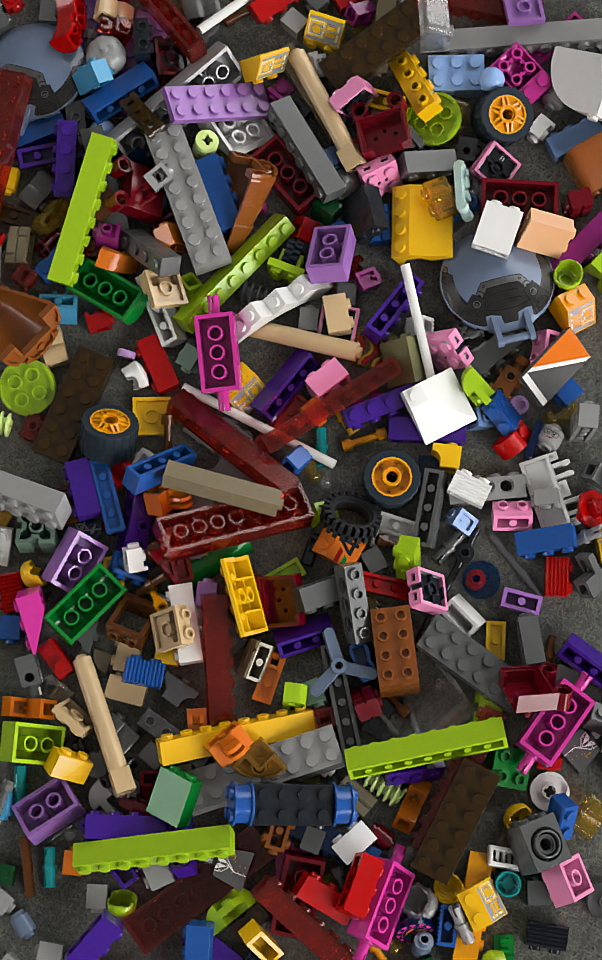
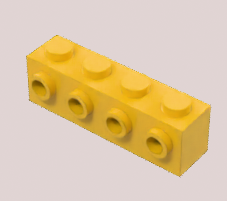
M405 50L388 64L415 113L426 123L443 110L440 104L442 99L433 91L435 87L432 82L426 79V71L421 66L419 67L420 61L415 54L411 55Z

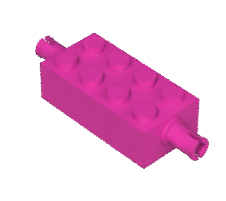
M208 295L209 313L194 316L201 392L203 394L215 393L217 395L218 412H224V407L225 411H231L229 393L231 391L243 390L236 316L232 311L220 312L219 295Z
M581 672L574 685L565 678L559 679L555 683V686L565 684L573 689L569 710L535 712L514 742L525 753L524 757L515 767L516 770H521L520 773L523 775L527 774L535 761L545 768L552 767L596 703L583 692L593 679L590 675L587 677L588 674L586 672Z
M394 845L395 847L390 859L375 856L384 861V871L381 878L378 879L376 894L370 901V911L362 920L351 919L347 929V933L359 941L352 957L354 960H365L370 946L385 951L389 948L415 878V874L401 865L407 850L402 845Z

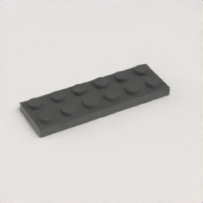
M436 614L415 647L510 716L513 715L515 711L498 685L500 667L511 666L442 616Z

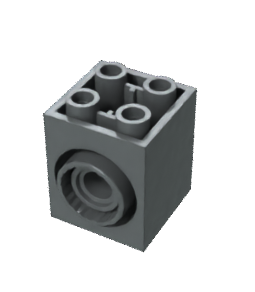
M545 811L531 814L523 820L510 823V828L503 830L522 876L542 872L572 858L554 812L546 814Z

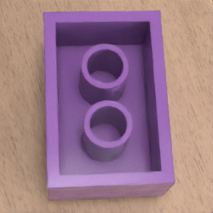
M351 224L314 227L305 267L311 284L348 281L356 245V238Z
M68 527L41 578L69 593L99 562L101 563L108 547L83 532Z
M59 778L52 779L11 806L24 833L35 846L86 813L70 783Z

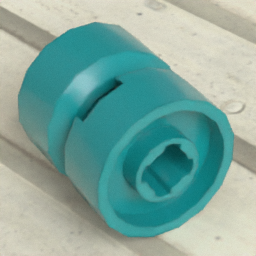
M503 870L494 877L493 884L499 895L513 897L520 892L521 880L516 873Z

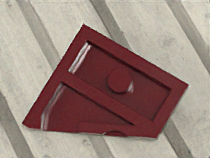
M185 541L148 551L150 557L173 584H180L194 579Z

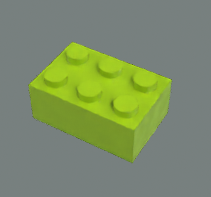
M3 721L0 761L44 765L53 746L59 748L64 746L66 727Z

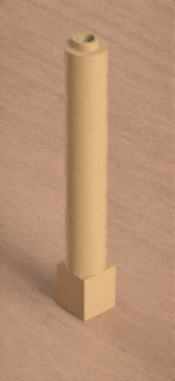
M295 48L289 53L288 60L337 149L336 154L346 172L354 174L357 172L356 168L368 161H366L361 153L359 145L355 144L341 116L329 102L330 96L305 50Z
M268 322L248 336L356 362L357 358H361L363 351L358 342Z
M86 653L77 655L72 663L109 772L108 776L115 797L135 792L136 785L130 767L127 765L92 657L90 655L87 656Z

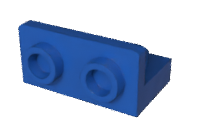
M114 550L108 571L117 580L124 581L126 579L131 581V585L141 587L148 580L146 578L151 563L143 561L148 566L146 571L128 573L125 571L123 553Z

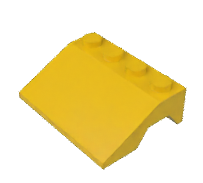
M407 184L392 187L391 258L399 265H403L406 260L419 258L430 261L453 258V186Z
M249 555L220 559V573L224 577L226 584L225 592L230 599V610L234 615L235 629L239 637L243 638L269 631Z

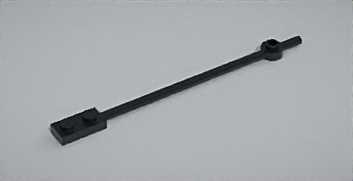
M478 527L474 528L466 543L460 544L456 548L455 558L457 560L445 581L446 596L463 563L470 562L474 557L472 546L481 531ZM462 550H467V551H468V555H467V556H463V555L461 554V551H462ZM427 615L414 640L415 645L422 636L421 632L425 631L435 615ZM381 698L384 706L380 707L382 715L375 718L371 717L370 720L365 721L361 730L378 739L394 710V707L386 698Z

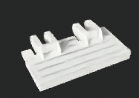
M556 451L519 464L522 474H525V483L530 497L534 495L533 490L555 487L559 489L561 508L557 509L552 505V509L540 510V507L534 506L541 528L573 523L575 526L581 524L576 517L570 519L571 516L576 515L578 509L568 511L567 505L578 502L579 495L564 500L563 498L571 496V492L566 480L558 482V480L574 475V471L568 470L558 475L554 471V469L567 466L571 462L569 459H565L551 464L552 461L559 459Z

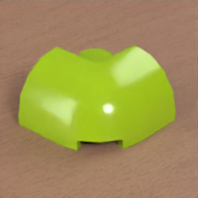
M470 364L462 372L461 387L467 397L477 407L482 403L487 406L492 401L490 396L495 391Z
M234 888L210 907L206 920L214 921V936L258 902L257 898L245 888H242L241 891Z

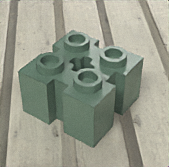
M18 517L17 522L20 529H16L15 544L19 553H35V548H41L42 553L55 552L59 545V537L57 535V532H60L59 529L55 528L53 530L40 522L33 523L26 517Z

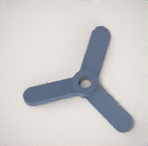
M326 628L323 631V638L331 660V666L310 688L312 696L319 697L342 673L370 680L377 677L378 672L376 668L345 661L334 630ZM338 662L343 665V668L340 670L335 667V664Z

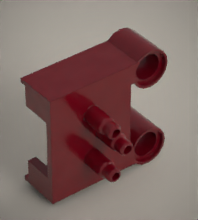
M393 91L387 96V103L390 107L388 110L371 114L367 106L362 102H357L351 107L361 153L366 161L413 147L406 114L407 103L399 91Z
M121 156L111 162L113 164L110 173L111 177L117 179L123 176L122 190L106 198L105 206L107 210L111 213L119 212L150 224L161 219L164 188L162 187L158 192H155L143 177L151 168L135 163L126 156Z
M301 573L270 576L254 574L268 628L306 624L305 612H297L291 591L293 588L302 586Z
M544 662L538 665L500 667L498 685L516 713H524V716L529 718L532 712L549 710L567 711L570 708L573 689L565 684L555 686L558 667L555 664Z

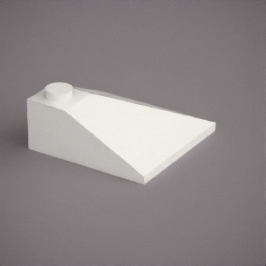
M265 119L197 123L201 130H210L217 135L219 140L218 148L228 156L229 150L248 154L260 148L275 135Z
M452 367L399 393L425 445L477 420Z

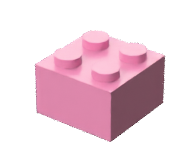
M335 357L331 360H326L316 372L312 371L309 373L305 380L310 396L312 398L316 396L324 407L352 387L349 373Z
M579 853L573 854L571 859L541 872L542 879L547 886L550 899L554 903L555 908L574 903L594 891Z

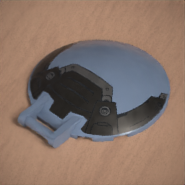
M46 23L26 24L0 36V118L18 122L16 125L0 120V128L23 136L29 122L55 116L60 113L59 110L67 104L70 105L78 96L79 92L72 75L78 71V67L86 64L85 53L81 45L72 53H62L54 49L49 41L56 31L55 25Z
M476 233L459 241L453 247V258L444 259L440 272L441 294L451 313L460 318L462 323L473 329L478 328L488 331V333H494L498 348L505 347V344L536 339L533 323L548 308L554 291L553 268L548 257L517 248L516 237L508 259L471 248ZM526 329V332H522V333H518V334H514V335H509V336H505V337H503V335H502V334H506V333H510V332H515V331H519V330Z

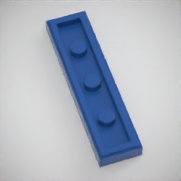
M90 460L89 465L107 535L126 531L110 464H101Z

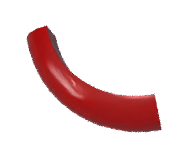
M55 0L57 6V26L49 43L59 52L72 53L80 46L83 40L81 38L82 32L86 29L85 0Z

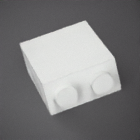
M487 200L471 248L508 259L524 212H521L515 206H503L497 200Z

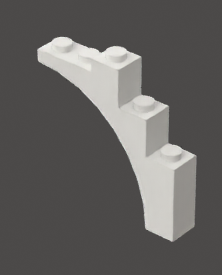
M303 274L287 287L275 288L263 300L250 302L238 313L239 316L236 318L238 344L271 320L303 303L322 297L334 286L332 283L311 284L308 274Z

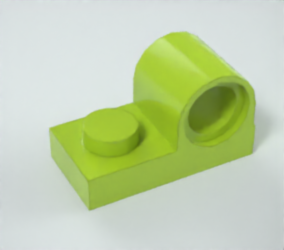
M285 682L283 709L290 711L291 706L305 707L308 686L300 683Z

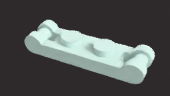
M457 160L453 164L456 208L461 213L463 221L469 222L474 217L469 209L471 195L468 191V188H470L468 178L470 173L466 169L464 161Z

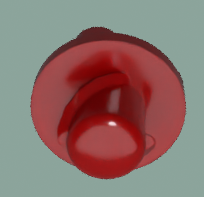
M595 490L580 493L577 506L578 511L576 512L577 520L589 529L602 524V495Z

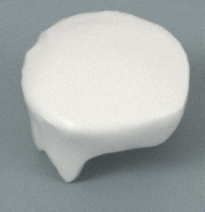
M133 361L121 369L128 381L133 380V390L149 386L147 373L139 362Z

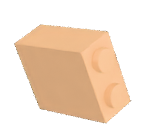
M530 208L516 234V247L559 259L562 253L566 252L570 239H573L576 234L574 220Z

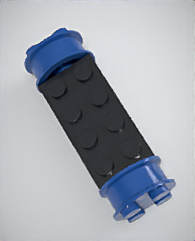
M231 781L229 786H225L224 794L225 798H227V807H224V819H228L231 826H234L235 823H246L248 827L252 825L334 827L336 824H345L346 827H351L353 822H357L358 813L355 809L356 802L358 801V790L354 789L351 782H347L345 785H336L334 782L248 781L247 784H236L235 781Z

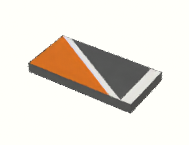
M566 327L518 378L538 406L543 407L591 356L570 327Z

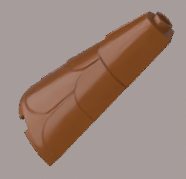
M229 150L226 174L230 175L233 182L230 185L231 189L237 193L239 198L237 203L239 210L231 232L222 234L230 255H233L245 243L253 229V223L262 210L264 202L276 180L278 168L264 159L259 160L253 158V155Z
M0 285V360L9 366H19L21 363L29 364L41 357L53 344L58 334L57 325L61 322L58 307L50 300L31 296L28 293L11 290L7 286Z

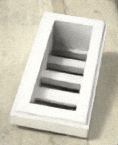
M488 845V866L520 872L514 856L513 864H511V855L513 856L511 848ZM493 851H495V861H493ZM499 852L501 853V862H499ZM505 854H507V863H505Z

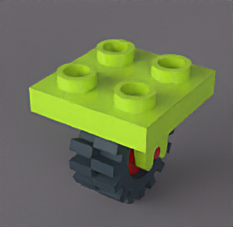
M290 238L286 249H282L278 259L269 257L267 272L270 278L277 281L283 279L288 281L287 284L290 285L297 277L305 274V269L301 267L304 261L303 253L306 244Z

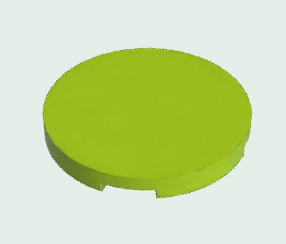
M436 92L442 99L440 104L443 110L426 123L417 116L412 105L410 106L407 114L408 123L425 142L424 146L442 145L452 139L460 128L462 121L461 109L456 100L446 93Z
M35 360L29 364L21 363L19 366L8 365L4 369L0 378V397L9 410L23 416H32L46 410L54 400L56 381L53 373L44 363Z

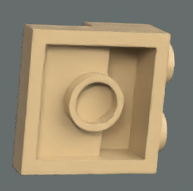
M146 269L139 276L143 294H148L152 309L183 307L188 304L180 272L177 275L158 276L150 269Z
M174 605L149 615L156 654L194 644L195 632L190 626L191 612L187 605Z
M70 697L56 704L51 710L55 717L61 723L68 725L70 731L77 737L83 739L94 729L90 715Z

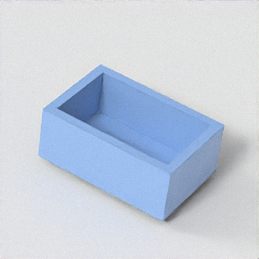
M484 54L428 55L427 79L434 85V92H443L453 98L484 96L485 91L480 87L479 83L480 74L484 70Z

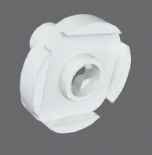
M549 771L538 774L530 784L529 795L531 801L540 810H548L550 797L546 796L544 789H548L549 786H552L555 794L565 793L568 797L570 795L567 782L556 772Z

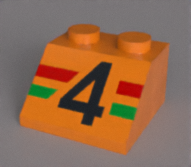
M323 528L312 551L322 559L336 565L346 562H357L367 543L363 544L360 542L359 545H355L353 540L352 544H348L347 539L341 542L339 541V536L333 538V532L328 534L326 528Z

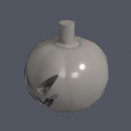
M101 35L89 43L85 60L88 61L97 57V60L105 58L108 66L114 71L112 76H115L123 69L126 63L127 52L117 38Z

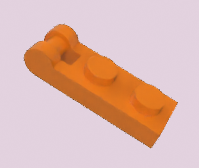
M273 649L261 683H257L252 696V700L269 706L273 700L287 657L281 659L280 654L275 649ZM271 660H278V666L270 664Z

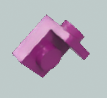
M281 77L272 87L269 86L267 88V98L272 103L286 96H291L295 91V87Z
M374 266L355 273L353 276L361 293L372 288L376 290L383 283L381 274Z

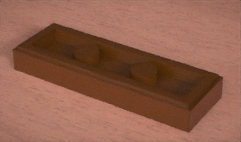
M27 836L19 837L25 897L27 898L35 896L36 890L31 842Z

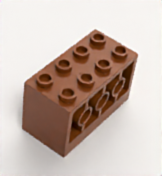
M403 605L370 609L381 698L420 694L410 606Z

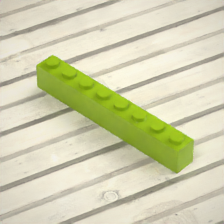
M94 132L91 133L47 279L52 282L73 288V284H76L78 281L79 273L77 271L79 265L83 264L85 257L83 252L90 242V229H93L95 226L96 218L94 216L96 210L98 211L101 206L100 196L106 190L107 181L105 180L107 174H110L112 170V157L118 151L117 141L114 138Z
M274 213L231 256L232 264L219 268L188 300V304L181 307L172 316L183 331L193 334L195 332L194 316L209 313L208 295H219V304L221 306L296 230L287 216Z
M491 717L483 721H471L464 725H452L445 729H433L425 733L410 734L402 738H391L387 741L372 742L368 745L352 746L349 749H344L350 780L508 748V742L502 717Z
M230 824L73 843L72 866L79 874L89 875L91 872L97 871L107 873L114 869L147 868L150 865L156 864L166 866L173 862L207 861L209 858L215 857L225 859L235 855V831Z

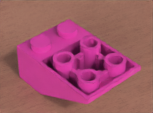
M518 42L513 44L491 65L503 72L505 77L503 87H514L522 91L532 105L553 85L551 77Z
M41 585L18 591L16 598H14L15 601H13L16 613L20 612L21 620H19L22 632L26 631L27 634L25 639L27 649L32 650L33 655L37 651L46 606Z

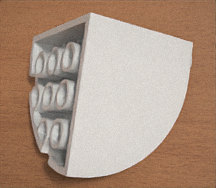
M556 46L551 62V80L557 96L565 105L587 116L588 120L592 122L602 121V54Z

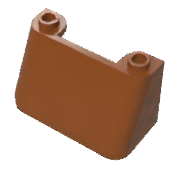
M602 131L568 150L562 162L578 189L589 187L593 199L598 197L602 190Z

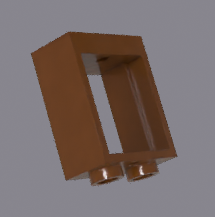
M126 592L106 623L105 636L111 640L126 644L131 648L141 650L152 633L149 615L158 612L153 606L154 602ZM125 611L148 619L140 633L117 624Z

